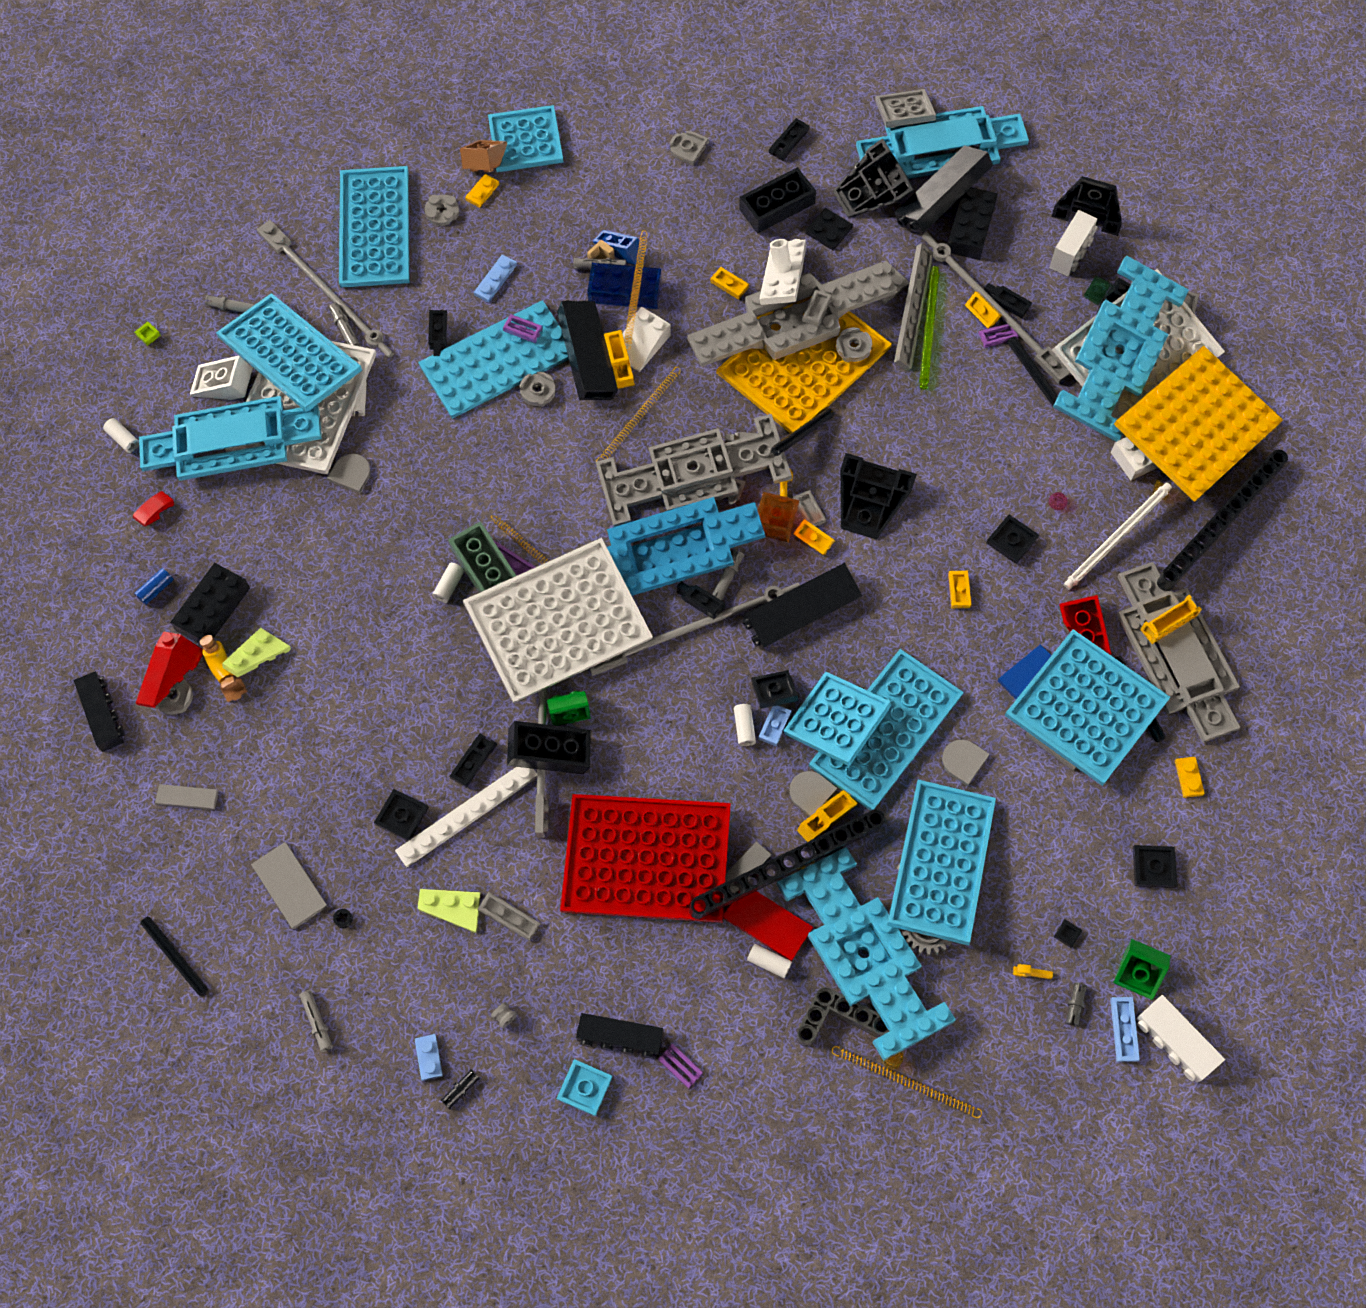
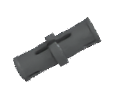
M1079 982L1074 983L1072 997L1068 1001L1069 1011L1065 1021L1066 1024L1071 1025L1074 1017V1027H1079L1081 1011L1085 1007L1083 1001L1087 985L1082 983L1079 992Z

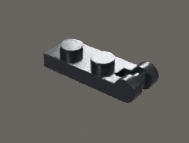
M796 118L771 145L769 153L773 156L777 155L778 159L784 161L792 149L810 130V126Z
M481 733L478 734L450 774V779L467 788L486 759L494 751L497 743L493 740H487L486 736ZM479 746H484V750H480Z

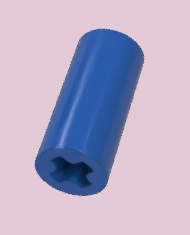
M161 568L134 595L143 604L147 605L174 578L164 568Z

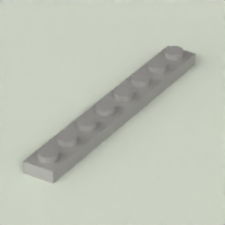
M922 243L916 247L894 360L895 364L906 371L912 368L933 258V251Z

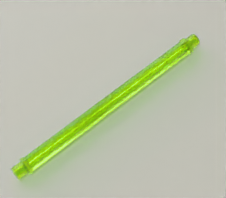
M933 266L929 274L930 280L919 388L922 390L927 389L930 381V364L940 277L939 267Z

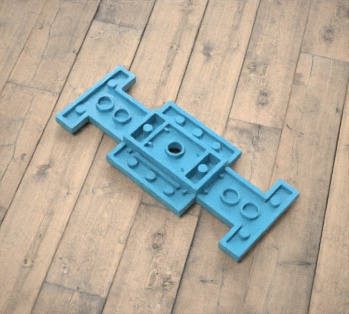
M1129 256L1123 259L1117 271L1118 274L1132 281L1121 307L1108 300L1102 303L1075 360L1076 363L1089 369V375L1078 398L1062 390L1053 406L1055 409L1116 442L1120 440L1123 434L1114 425L1118 419L1111 416L1123 389L1136 396L1142 393L1169 335L1153 326L1165 300L1180 307L1189 291L1187 288ZM1115 347H1120L1123 353L1118 354Z
M847 847L778 881L777 887L786 901L805 893L824 924L809 932L808 937L847 1002L852 1006L865 998L870 999L889 1030L888 1033L873 1041L875 1048L883 1061L949 1026L956 1019L945 1002L928 1011L923 1006L906 979V976L921 969L922 965L899 929L887 926L889 913L878 897L862 906L857 901L841 875L856 867L857 864ZM861 949L866 950L869 957L861 958L858 955V951Z

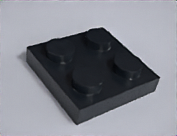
M825 207L807 227L805 234L829 249L834 250L852 230L853 224Z
M1009 514L987 539L986 543L1017 564L1037 541L1039 534Z
M789 670L751 678L760 709L798 701V694Z
M393 789L375 819L374 824L409 841L429 807Z
M1133 846L1135 886L1177 887L1175 847Z

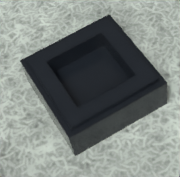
M1064 919L1053 937L1072 948L1082 930Z

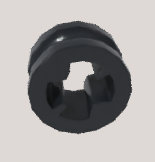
M339 909L334 913L333 921L339 928H347L352 924L353 917L347 909ZM341 914H343L344 916L348 915V918H346L347 921L345 923H343L342 921L338 922V920H340L339 916Z

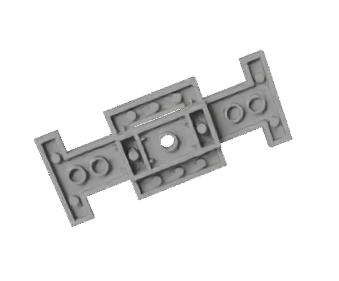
M772 414L754 418L758 434L724 443L719 428L648 447L652 463L617 473L613 457L597 461L596 466L613 527L631 522L627 507L663 498L666 510L669 511L711 497L719 500L737 495L739 492L735 482L736 477L765 469H770L774 484L791 480L792 475L785 453L783 452L778 456H774L771 453V448L780 442ZM696 464L698 467L695 470H689L688 466Z

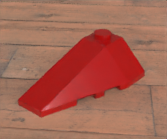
M1094 595L1060 603L1063 622L1069 632L1074 629L1112 656L1099 596Z
M163 631L155 645L136 700V705L155 708L170 693V689L177 682L180 683L184 679L183 676L189 670L193 671L197 667L203 656V649L181 634Z

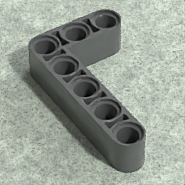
M822 987L817 991L798 1029L796 1037L801 1046L807 1047L812 1045L828 1013L876 1038L888 1033L889 1030L887 1028L885 1032H879L876 1029V1024H884L877 1012L860 1003L850 1006L844 995L830 988ZM826 994L830 997V1001L823 1003L820 1001L819 996ZM846 1004L849 1011L846 1013L839 1011L838 1005ZM814 1012L820 1014L821 1020L817 1022L811 1020L810 1014ZM859 1013L865 1014L868 1021L860 1022L857 1019V1015ZM808 1031L811 1033L812 1038L804 1040L801 1037V1033Z

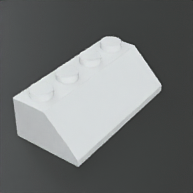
M1163 995L1136 1018L1138 1027L1143 1032H1148L1154 1038L1153 1042L1157 1047L1166 1050L1169 1054V1059L1175 1065L1179 1064L1185 1070V1076L1191 1081L1200 1082L1225 1060Z

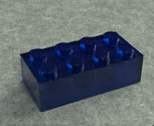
M592 262L587 289L588 301H595V304L629 307L631 294L639 292L637 308L658 309L662 270L643 267L642 269L637 266L636 270L640 271L637 274H640V276L635 278L642 276L640 278L641 281L636 282H641L639 284L640 290L632 292L636 266Z

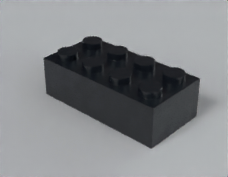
M797 167L740 196L739 210L758 234L814 205L816 190Z
M971 187L961 196L948 241L951 254L980 260L998 193Z
M214 562L170 623L177 632L198 644L206 635H211L214 638L247 594L250 586L246 579Z
M514 721L508 728L507 766L584 774L590 768L591 730Z

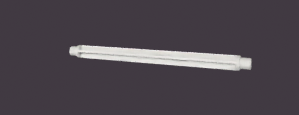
M1165 483L1162 487L1160 486L1128 520L1068 577L1064 586L1068 590L1076 586L1112 548L1168 495L1172 486L1169 483Z

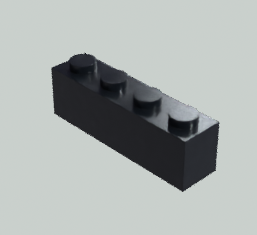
M94 671L73 680L96 746L104 752L123 744L125 732L121 725L118 726L117 720L119 715L115 708L112 709L111 703H113L111 694L105 690V687L108 685L104 676L100 677Z
M581 1013L576 1039L582 1046L592 1047L593 1044L601 1045L600 1048L603 1050L613 1051V1048L621 1049V1053L633 1055L634 1052L642 1053V1057L654 1059V1056H659L664 1030L660 1027Z

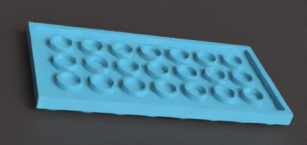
M408 166L340 170V288L410 283Z
M272 293L216 332L219 339L306 412L362 371L361 365Z
M543 300L514 314L517 317L543 326V330L540 332L539 338L537 337L536 343L504 332L503 327L508 319L506 318L441 350L440 356L431 355L418 362L421 370L452 419L520 385L526 375L545 372L569 360L561 327Z
M899 649L867 690L891 701L892 706L852 764L848 766L821 752H818L809 763L811 769L842 791H846L853 799L870 811L876 809L964 693L901 649Z
M917 780L887 926L969 946L996 798Z

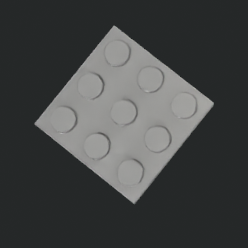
M925 89L875 96L876 105L886 128L936 121V113Z

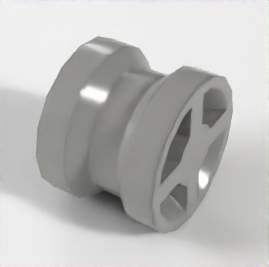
M504 1002L494 1010L491 1017L497 1020L499 1026L504 1029L518 1014L515 1011H511L507 1002Z

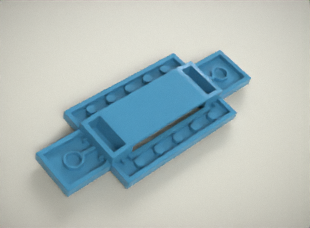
M711 497L609 528L607 532L611 546H608L607 549L631 596L733 566L734 561L730 548L766 537L755 502L719 513L715 499ZM698 522H702L703 524L687 530H683L677 533H673L667 536H663L654 540H650L644 543L631 546L632 542L646 539L655 535L679 529Z

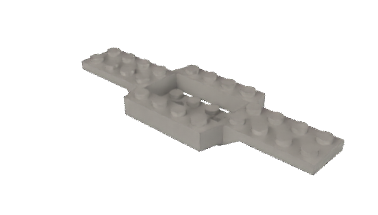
M882 262L822 285L811 273L801 276L796 302L813 296L815 290L832 295L830 304L819 327L802 321L803 313H805L811 298L757 319L756 317L795 303L761 305V291L745 297L747 313L687 335V339L701 367L751 348L765 349L776 360L839 336L840 325L838 319L848 311L896 294L897 289ZM779 324L781 328L775 331L771 329V325Z

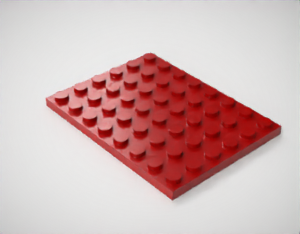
M572 794L560 912L723 923L724 907L701 919H695L689 914V906L695 897L726 882L731 803ZM719 895L712 896L714 902H722ZM694 904L696 911H704V907L701 904Z

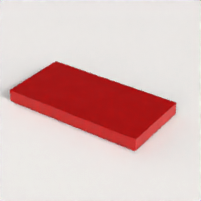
M757 891L731 903L723 915L724 920L790 961H793L807 939L808 933L813 929V926Z

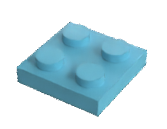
M574 1059L556 1099L596 1117L613 1076Z

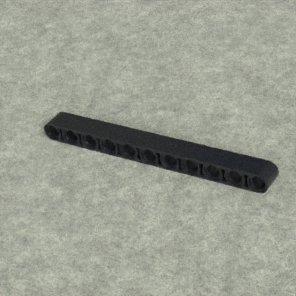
M1280 449L1273 451L1164 569L1157 580V585L1161 590L1170 591L1279 473L1288 460V455L1285 451Z
M877 809L871 810L695 897L689 906V914L695 919H701L878 831L885 822L884 813ZM870 818H876L878 820V824L872 823ZM853 826L860 827L862 832H855ZM836 834L842 835L844 841H839L836 838ZM818 843H824L827 846V850H822ZM802 851L808 852L809 855H810V858H808V859L804 858V857L801 855V852H802ZM783 860L791 861L793 866H785ZM766 869H772L775 872V876H769L766 873ZM748 878H755L757 880V884H750L748 882ZM730 887H738L740 893H732ZM719 895L722 902H714L712 896ZM694 904H701L704 907V911H696Z

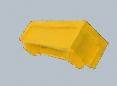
M1190 595L1184 601L1154 620L1143 624L1140 630L1151 644L1156 643L1199 615L1202 609L1195 605Z

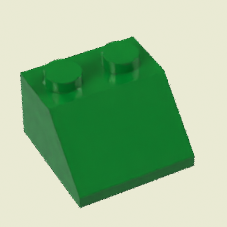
M573 691L569 695H555L551 699H547L554 726L591 719L585 691Z
M1131 938L1113 983L1153 1000L1169 969L1171 955Z

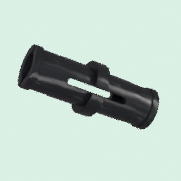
M470 1069L458 1083L455 1082L453 1084L454 1087L441 1101L450 1110L462 1096L465 1097L468 1094L467 1091L480 1078Z

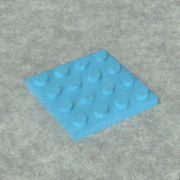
M554 105L488 115L492 140L507 141V147L501 164L496 167L497 172L564 163Z
M825 672L783 731L785 735L850 766L892 704L887 699Z

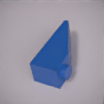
M602 230L593 240L595 244L603 240L614 249L615 257L620 260H626V263L636 265L637 261L640 262L639 259L637 260L640 242L638 237Z

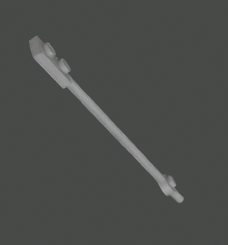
M271 220L256 229L258 234L277 253L284 251L334 303L339 304L341 310L366 335L365 339L368 346L372 348L378 347L388 358L394 355L383 343V334L379 330H370L288 247L292 244L291 240Z
M927 232L923 234L922 238L933 248L934 259L939 262L946 261L974 291L979 292L1002 314L1001 318L1037 353L1034 360L1058 384L1071 375L1070 371L1049 346L1043 349L950 256L951 249L947 244H938Z
M796 583L783 589L777 586H770L765 590L764 596L722 611L715 619L706 617L654 637L645 643L589 668L592 676L628 663L626 657L628 655L773 600L770 598L771 595L778 597L800 586V584Z
M547 688L539 692L538 724H546ZM537 769L535 834L537 838H545V832L549 831V821L545 820V813H549V801H545V770Z

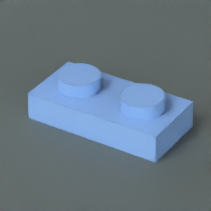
M779 705L772 706L758 739L777 746L792 710Z
M436 1034L415 1038L421 1080L425 1081L443 1077Z

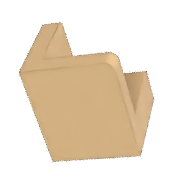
M600 240L587 252L588 259H615L614 249L603 240Z

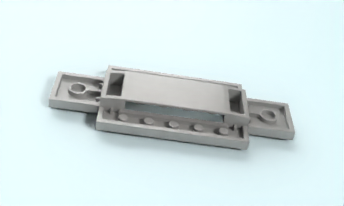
M1154 562L1119 573L1117 577L1132 607L1118 612L1117 617L1151 684L1170 696V699L1164 705L1167 715L1186 709L1203 743L1239 730L1240 726L1224 694L1238 690L1240 686L1201 613L1157 641L1180 685L1179 689L1155 643L1151 644L1140 630L1144 622L1147 621L1149 623L1184 601L1188 595L1191 596L1188 588L1176 592L1161 590L1157 585L1160 574Z

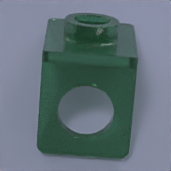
M1095 276L1084 297L1098 305L1109 287H1112L1113 284L1101 276Z

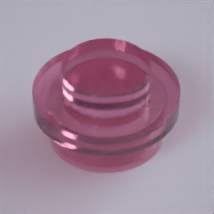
M1056 492L1050 496L1048 502L1052 509L1063 510L1068 501L1063 493Z

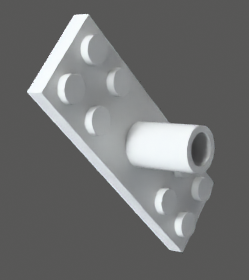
M777 239L770 243V252L760 294L761 305L796 302L807 246L806 240L794 239L787 241L785 239Z

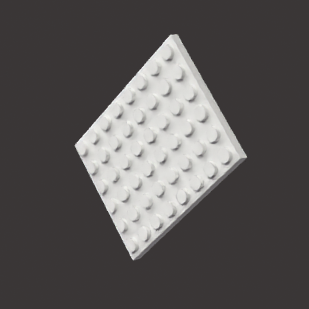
M1127 292L1115 300L1113 304L1121 307ZM1167 300L1164 301L1153 326L1169 335L1142 393L1136 396L1123 389L1112 412V417L1119 419L1201 347L1205 346L1216 357L1225 352L1185 302L1178 307ZM1096 316L1052 349L1082 387L1089 375V369L1076 363L1075 360ZM1115 347L1118 354L1123 353L1120 347Z
M331 341L361 365L362 371L317 404L320 410L322 439L287 445V461L276 464L328 474L352 416L356 400L377 353L374 349ZM260 372L246 402L281 396L283 399V410L301 408ZM263 441L225 448L226 452L264 446L266 444Z
M602 538L463 600L513 704L653 638Z

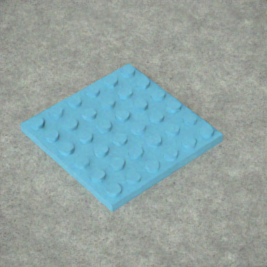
M1073 629L1007 710L1005 716L1103 786L1168 702L1170 696Z

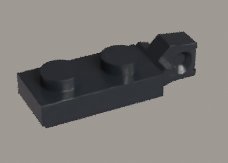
M988 283L984 288L1002 308L1020 318L1025 316L1032 305L1031 301L1003 285L995 287Z
M429 310L428 344L429 349L433 350V356H440L441 350L447 346V310Z
M681 581L676 586L677 593L681 595L685 602L712 619H715L726 607L725 602L698 585L688 586Z

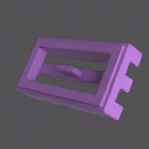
M510 314L503 327L504 332L536 343L537 337L539 338L540 332L543 330V326Z
M1008 324L981 330L978 333L984 348L1005 343L1013 336L1017 339L1019 337ZM1006 329H1011V331H1007V332H1003V333H1002V332H999V333H996L995 335L985 337V335H987V334L995 333V332L1002 331V330H1006Z
M673 1044L658 1058V1061L688 1089L703 1074ZM673 1051L674 1053H676L697 1074L694 1076L690 1071H688L671 1054V1052ZM668 1057V1058H669L678 1068H680L691 1080L688 1082L685 1078H683V1077L665 1060V1058Z

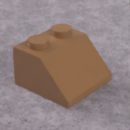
M478 140L460 148L463 169H470L471 172L479 170L484 172L494 171V168L501 164L507 147V141Z

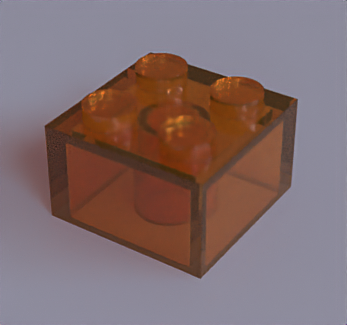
M763 492L758 514L765 537L789 543L799 511L800 500Z

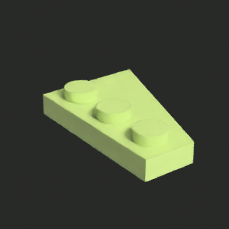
M260 628L222 663V666L236 677H240L258 668L259 664L267 660L270 662L283 652L286 654L291 650V646Z
M420 889L418 910L477 934L478 908L480 906L481 893Z

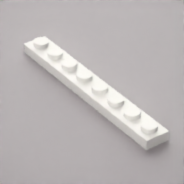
M514 768L400 846L395 852L404 865L409 867L535 780L537 773L534 769Z

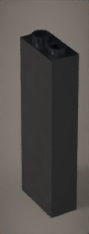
M964 145L895 212L897 223L903 228L906 227L912 231L924 233L993 166L988 152Z
M561 301L557 314L579 401L614 399L618 387L595 301Z
M844 562L745 613L742 622L745 628L751 631L753 635L751 639L756 647L759 646L761 650L859 599L863 595Z

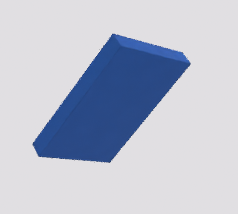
M1040 644L998 678V682L1017 699L1052 655Z

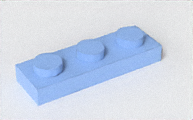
M501 255L474 291V296L489 303L515 269L517 262Z
M1112 997L1110 1001L1116 1061L1138 1062L1140 1059L1133 997Z

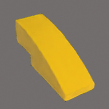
M622 331L605 333L604 337L618 389L634 386V378L627 350L625 349Z
M843 790L819 807L813 815L804 820L797 831L807 842L817 838L831 829L858 803Z

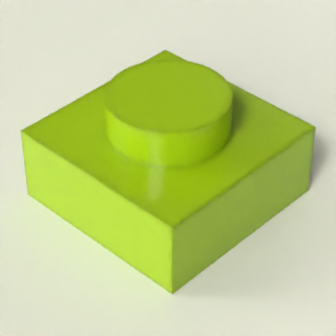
M148 321L134 332L147 346L161 336L160 332Z

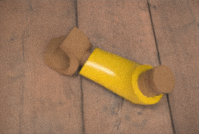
M211 635L204 636L200 640V645L203 647L206 663L220 683V689L227 702L231 700L236 701L247 692V688L240 677H236L223 668L222 663L228 657L222 643L215 641Z

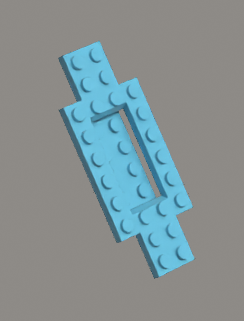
M979 106L936 114V121H930L929 123H916L910 126L902 125L895 128H886L885 126L887 136L856 141V147L861 161L866 155V150L883 138L908 179L934 175L956 153L914 160L915 155L960 148L964 145L972 146L979 144V150L987 151L994 165L1000 164L999 149L1028 145L1029 139L1020 114L990 119L989 115H986L984 107Z
M281 396L177 414L174 415L175 426L172 427V431L139 437L140 468L142 471L176 466L177 478L181 481L287 461V445L322 439L320 410L318 405L308 412L302 408L283 410V399ZM263 441L266 444L264 446L194 458V454Z

